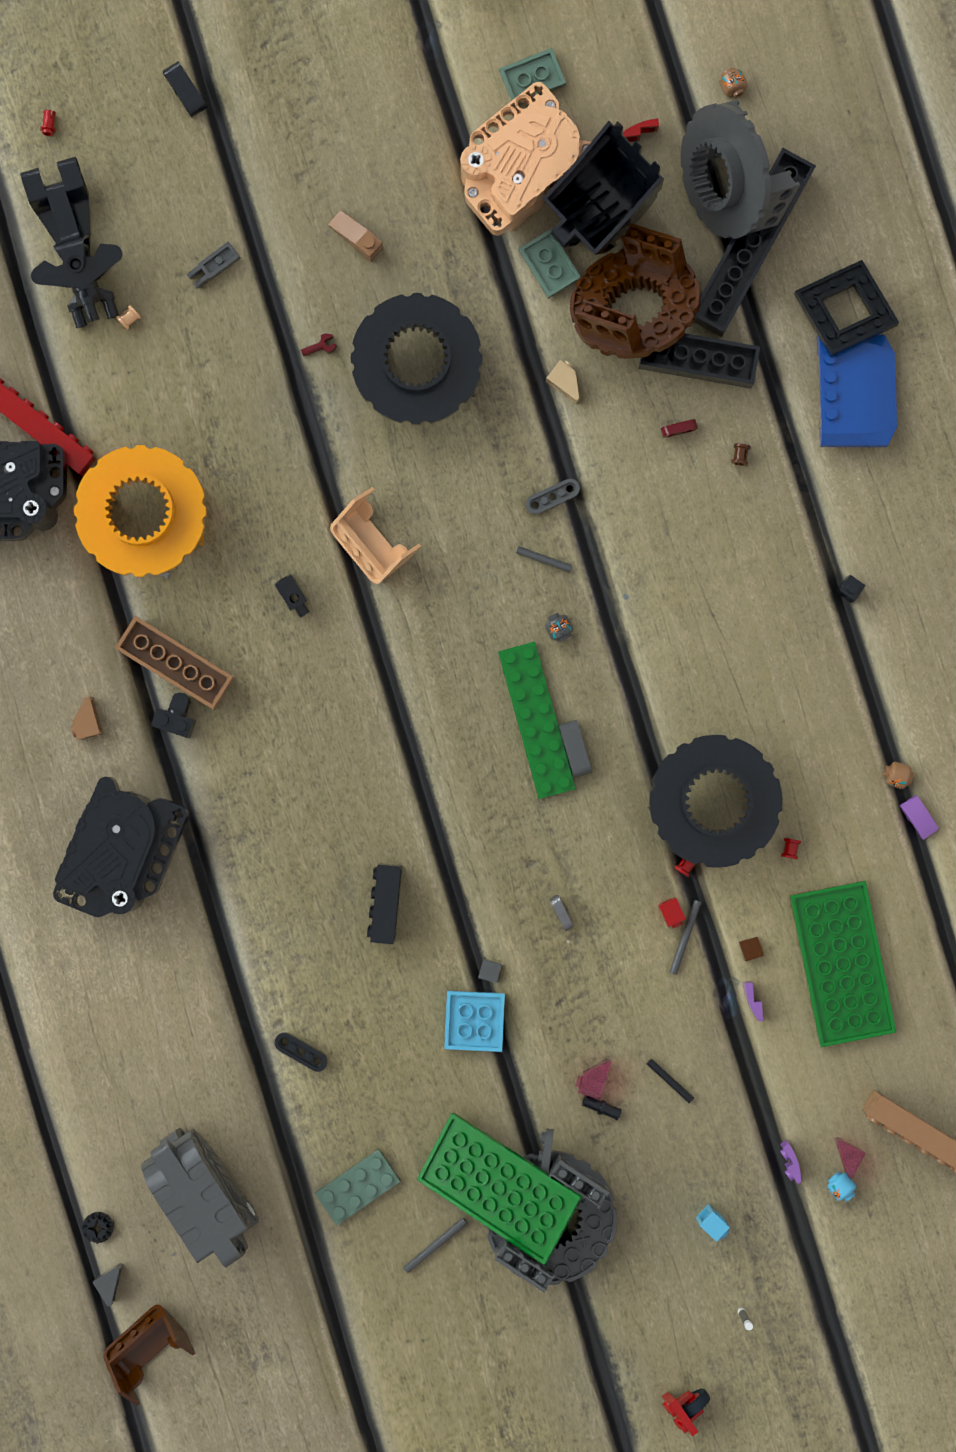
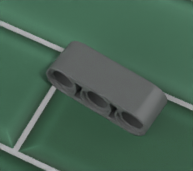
M573 720L559 724L560 734L573 778L592 773L578 721Z

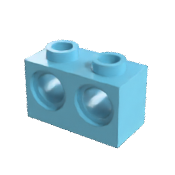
M710 1204L695 1217L699 1226L716 1242L728 1235L730 1227L727 1221Z

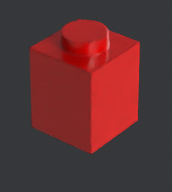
M676 897L658 904V908L668 927L676 928L683 924L682 921L686 918Z

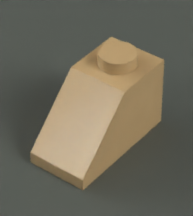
M559 360L547 376L546 382L577 404L579 392L576 372L573 370L574 366L567 361Z

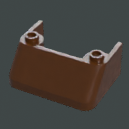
M161 1305L151 1307L106 1348L103 1355L117 1393L137 1406L140 1402L134 1389L143 1381L144 1373L142 1367L164 1347L170 1344L174 1349L182 1348L192 1356L196 1354L187 1333Z

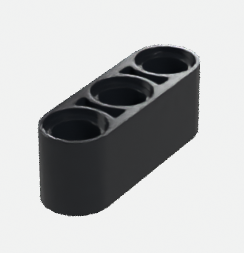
M179 61L162 71L191 118L208 108Z

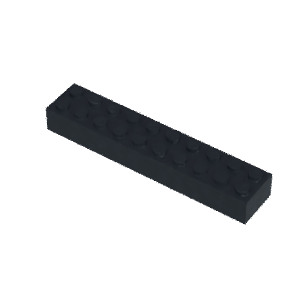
M782 148L769 171V175L790 170L792 172V179L795 183L799 182L800 187L778 225L752 232L743 237L732 238L701 295L700 308L694 314V323L720 337L723 336L816 165Z

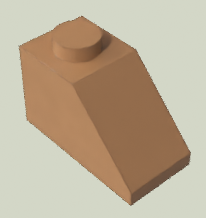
M90 696L86 697L72 721V734L74 737H77V740H84L103 734L94 699Z

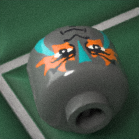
M556 613L548 617L549 621L545 624V628L551 640L561 642L572 636L573 627L567 615Z

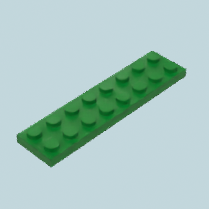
M535 641L498 651L538 799L576 789Z

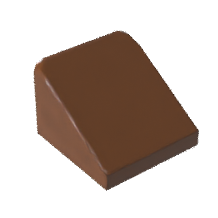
M758 937L739 941L744 961L764 956Z

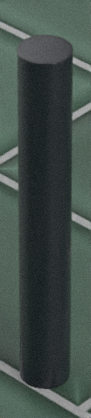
M652 1058L646 1063L688 1103L694 1099Z

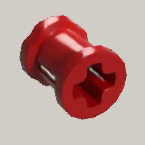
M784 838L785 847L781 857L798 860L797 850L801 841Z
M682 859L679 865H676L674 868L686 877H689V872L695 864Z

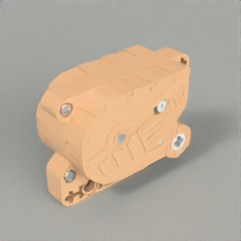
M541 82L533 83L477 128L470 136L469 147L465 148L460 158L461 181L465 186V201L493 235L499 236L507 230L513 231L531 214L542 208L546 203L542 198L591 143L590 141L580 140L577 126L574 125L565 112L559 110L558 100L546 85ZM520 103H526L528 107L522 109L518 105ZM505 115H511L513 116V119L507 121L503 117ZM494 126L498 128V131L492 133L488 129ZM480 138L484 142L481 145H477L474 143V140ZM486 206L490 208V211L482 213L480 209ZM494 221H495L497 224L501 223V227H499V226H495V227H494Z

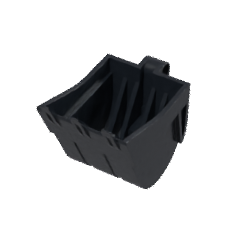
M610 121L605 124L575 163L542 198L562 219L550 234L563 248L576 246L582 241L594 255L612 250L617 245L615 242L629 229L628 225L630 223L636 224L652 206L658 192L662 189L664 178L659 174L660 165L656 161L650 164L641 155L642 146L637 141L632 145L624 137L623 126L618 121L615 125Z

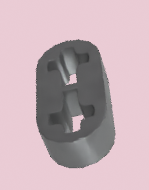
M556 895L550 898L565 932L574 928L559 896Z

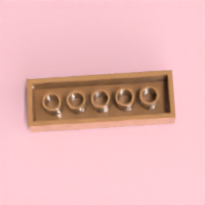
M134 616L115 647L121 653L213 710L217 709L236 679L231 674L137 616Z
M873 1090L862 1108L866 1113L865 1117L878 1126L882 1123L881 1127L894 1136L898 1133V1137L907 1144L913 1146L915 1143L914 1147L919 1149V1151L927 1156L932 1154L931 1157L945 1167L949 1164L948 1168L956 1173V1140Z

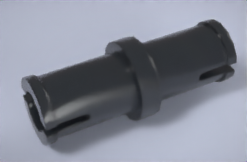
M586 1094L582 1101L583 1107L596 1111L598 1115L604 1114L615 1120H618L621 1115V1108L607 1104L603 1099L600 1101Z

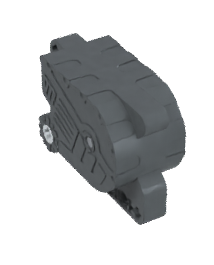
M181 1128L176 1129L160 1141V1145L150 1151L151 1157L141 1164L145 1181L160 1208L195 1261L199 1263L215 1253L221 1264L227 1268L244 1256L248 1245L243 1233L259 1223V1217L252 1204L242 1195L207 1141L195 1129L190 1130L186 1134Z

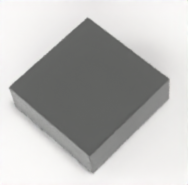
M483 959L478 978L497 983L502 964Z

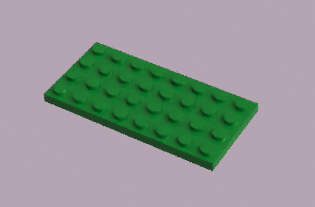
M866 881L789 895L819 1046L827 1047L897 1033Z
M451 1113L417 1178V1181L543 1265L548 1263L583 1197L571 1188L565 1187L562 1182L551 1176L550 1178L547 1172L456 1113Z

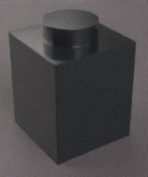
M848 575L835 593L852 603L858 598L866 585L852 575Z

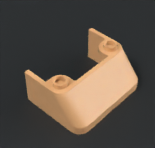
M371 487L355 497L333 521L330 529L333 536L370 581L379 584L406 563L421 545L417 544L410 550L401 544L392 548L369 520L373 515V508L367 501V498L375 490Z

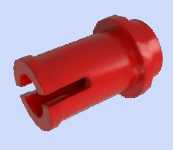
M44 110L43 126L40 127V130L45 136H53V133L56 132L54 128L56 112L52 111L51 114V110Z

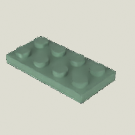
M377 1149L316 1191L315 1195L337 1226L401 1180L380 1149Z

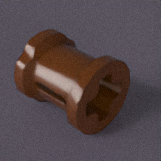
M734 443L735 452L731 463L747 466V455L751 446Z

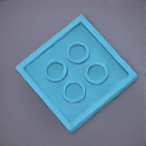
M447 990L444 1049L502 1052L505 993Z

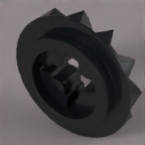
M103 1212L91 1213L83 1222L84 1236L89 1242L96 1244L105 1242L113 1233L111 1218ZM97 1220L99 1226L104 1228L99 1231L98 1235L96 1233V1230L91 1228L96 1225Z

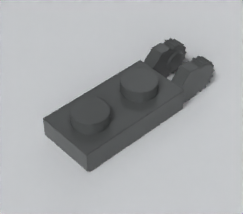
M228 241L198 263V266L190 271L187 276L192 279L200 274L201 271L205 273L195 283L198 289L238 261L240 256Z

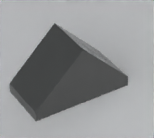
M121 1263L99 1275L93 1281L105 1304L110 1307L115 1300L123 1266Z

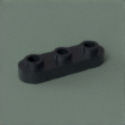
M282 1032L275 1038L274 1044L278 1051L309 1069L319 1072L327 1066L328 1059L323 1052L292 1034ZM283 1038L288 1040L287 1045L282 1044L281 1040ZM303 1048L305 1054L300 1055L298 1049ZM315 1058H320L321 1064H316Z

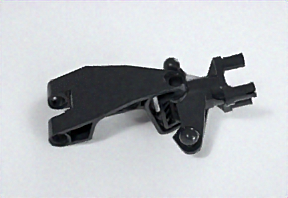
M75 156L57 162L62 178L61 182L46 186L40 176L39 167L21 172L20 176L30 206L56 244L53 247L63 261V265L54 266L44 260L32 270L31 279L38 285L72 288L74 297L67 307L68 311L72 314L75 328L77 329L87 326L82 311L83 308L88 323L94 322L93 319L95 321L100 319L94 304L97 302L103 303L107 319L119 316L114 302V293L99 288L97 281L122 259L123 253L117 245L100 244L95 254L90 256L89 193Z

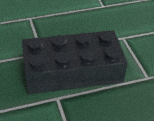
M379 863L373 869V879L376 880V886H373L371 889V899H374V906H370L369 918H372V925H369L367 930V937L370 938L371 943L392 945L395 943L402 865Z

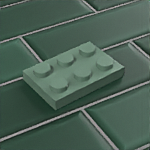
M552 48L499 68L511 101L535 82L543 83L550 91L566 85Z
M551 229L518 249L548 299L581 278L562 246L550 234Z

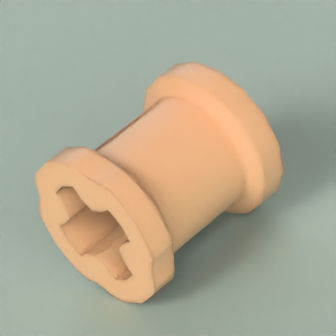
M129 305L128 309L121 316H117L116 319L128 330L129 326L135 320L141 319V317Z

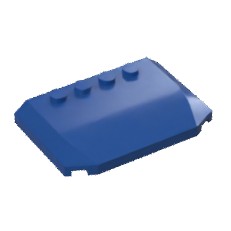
M877 335L830 357L819 336H817L820 389V447H887L897 428L895 352L886 336Z

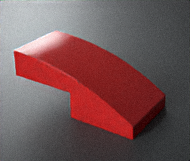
M656 118L637 123L626 129L623 135L629 142L640 141L641 133L658 132L659 120Z

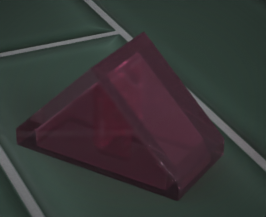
M836 1137L834 1139L845 1173L848 1174L849 1178H853L865 1152Z

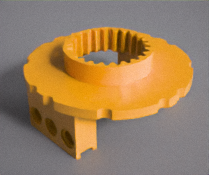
M136 445L132 449L122 447L101 457L97 461V465L94 468H90L82 478L76 492L78 502L74 506V515L77 517L76 530L88 553L94 554L96 561L107 569L125 576L133 574L139 578L145 577L147 574L157 576L183 563L184 557L191 555L197 545L204 546V518L207 517L205 489L200 484L195 473L190 468H186L184 461L176 455L158 447L148 449L145 445ZM140 480L144 484L148 482L151 486L154 485L158 490L160 489V492L164 495L163 498L168 502L165 506L169 510L165 514L169 517L163 519L165 526L160 525V532L154 531V536L147 535L146 540L143 537H139V540L135 537L130 539L129 536L118 531V528L113 525L115 522L110 519L113 515L108 510L113 508L109 504L115 501L113 494L118 495L117 489H124L125 483L130 486L131 481L138 484Z

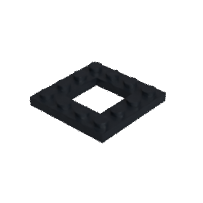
M863 260L804 286L794 293L830 357L899 325L897 317ZM854 287L871 316L839 330L823 300Z

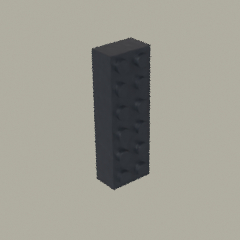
M685 333L681 339L661 352L654 351L650 356L641 357L639 369L751 389L755 381L760 346Z

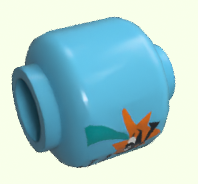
M837 1172L828 1179L829 1184L827 1188L837 1201L845 1199L847 1202L855 1196L853 1191L856 1189V1184L847 1173Z

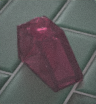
M605 1059L583 1071L582 1076L578 1075L575 1087H578V1093L601 1099L612 1063L610 1059Z

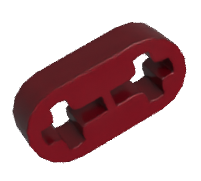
M691 419L661 428L663 438H668L698 429L696 419Z

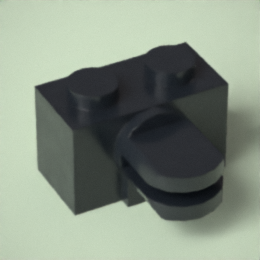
M175 693L172 696L168 711L156 708L151 726L191 739L196 720L186 717L191 702L189 696L185 693Z

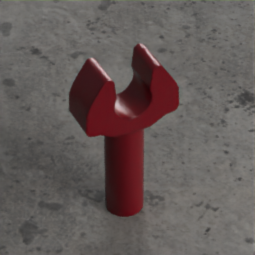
M322 334L319 343L301 349L303 357L320 350L326 351L327 354L332 353L337 345L331 344L327 346L325 342L331 340L333 335Z

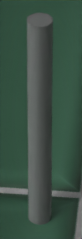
M694 900L670 969L672 974L677 975L702 903L700 901Z
M464 1218L460 1219L403 1267L407 1273L413 1270L467 1225Z

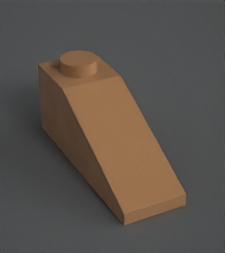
M341 210L328 223L329 227L370 262L383 249L382 241Z

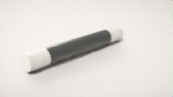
M739 1308L738 1314L746 1330H752L753 1325L745 1309Z

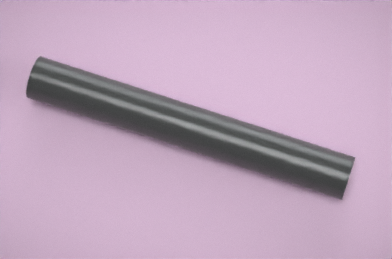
M518 546L516 551L519 555L567 572L571 571V564Z

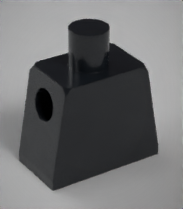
M291 573L275 582V587L290 611L295 609L300 618L310 612L304 603L307 599ZM296 594L299 599L293 602L290 596Z

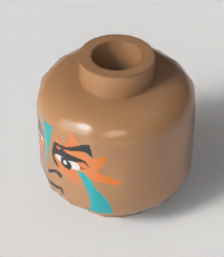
M730 68L721 74L719 83L727 97L739 98L745 93L747 81L741 70Z
M893 762L890 766H886L883 776L886 777L887 785L904 789L906 786H910L914 772H911V767L908 765Z

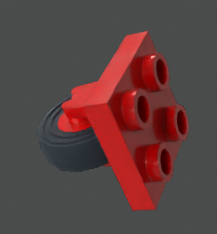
M701 1388L691 1393L688 1390L678 1398H674L668 1392L661 1397L664 1400L662 1405L669 1414L675 1417L673 1421L684 1434L689 1433L692 1437L697 1434L698 1430L692 1422L704 1413L703 1408L710 1401L707 1391Z

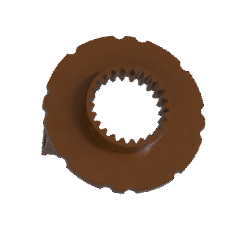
M632 223L628 225L629 229L626 234L621 237L623 249H620L618 253H609L587 268L585 276L577 281V289L572 292L570 300L571 319L575 323L574 328L580 339L591 349H598L601 354L606 356L616 355L620 359L647 357L654 351L661 352L672 346L685 335L686 328L691 327L694 323V314L699 311L701 302L699 283L695 280V272L686 262L682 240ZM637 287L639 290L646 287L647 291L652 289L653 293L658 292V296H662V312H658V318L653 317L651 323L646 321L645 326L637 323L636 315L631 316L620 312L619 309H612V303H616L615 298H621V293L627 294L629 289L635 291Z

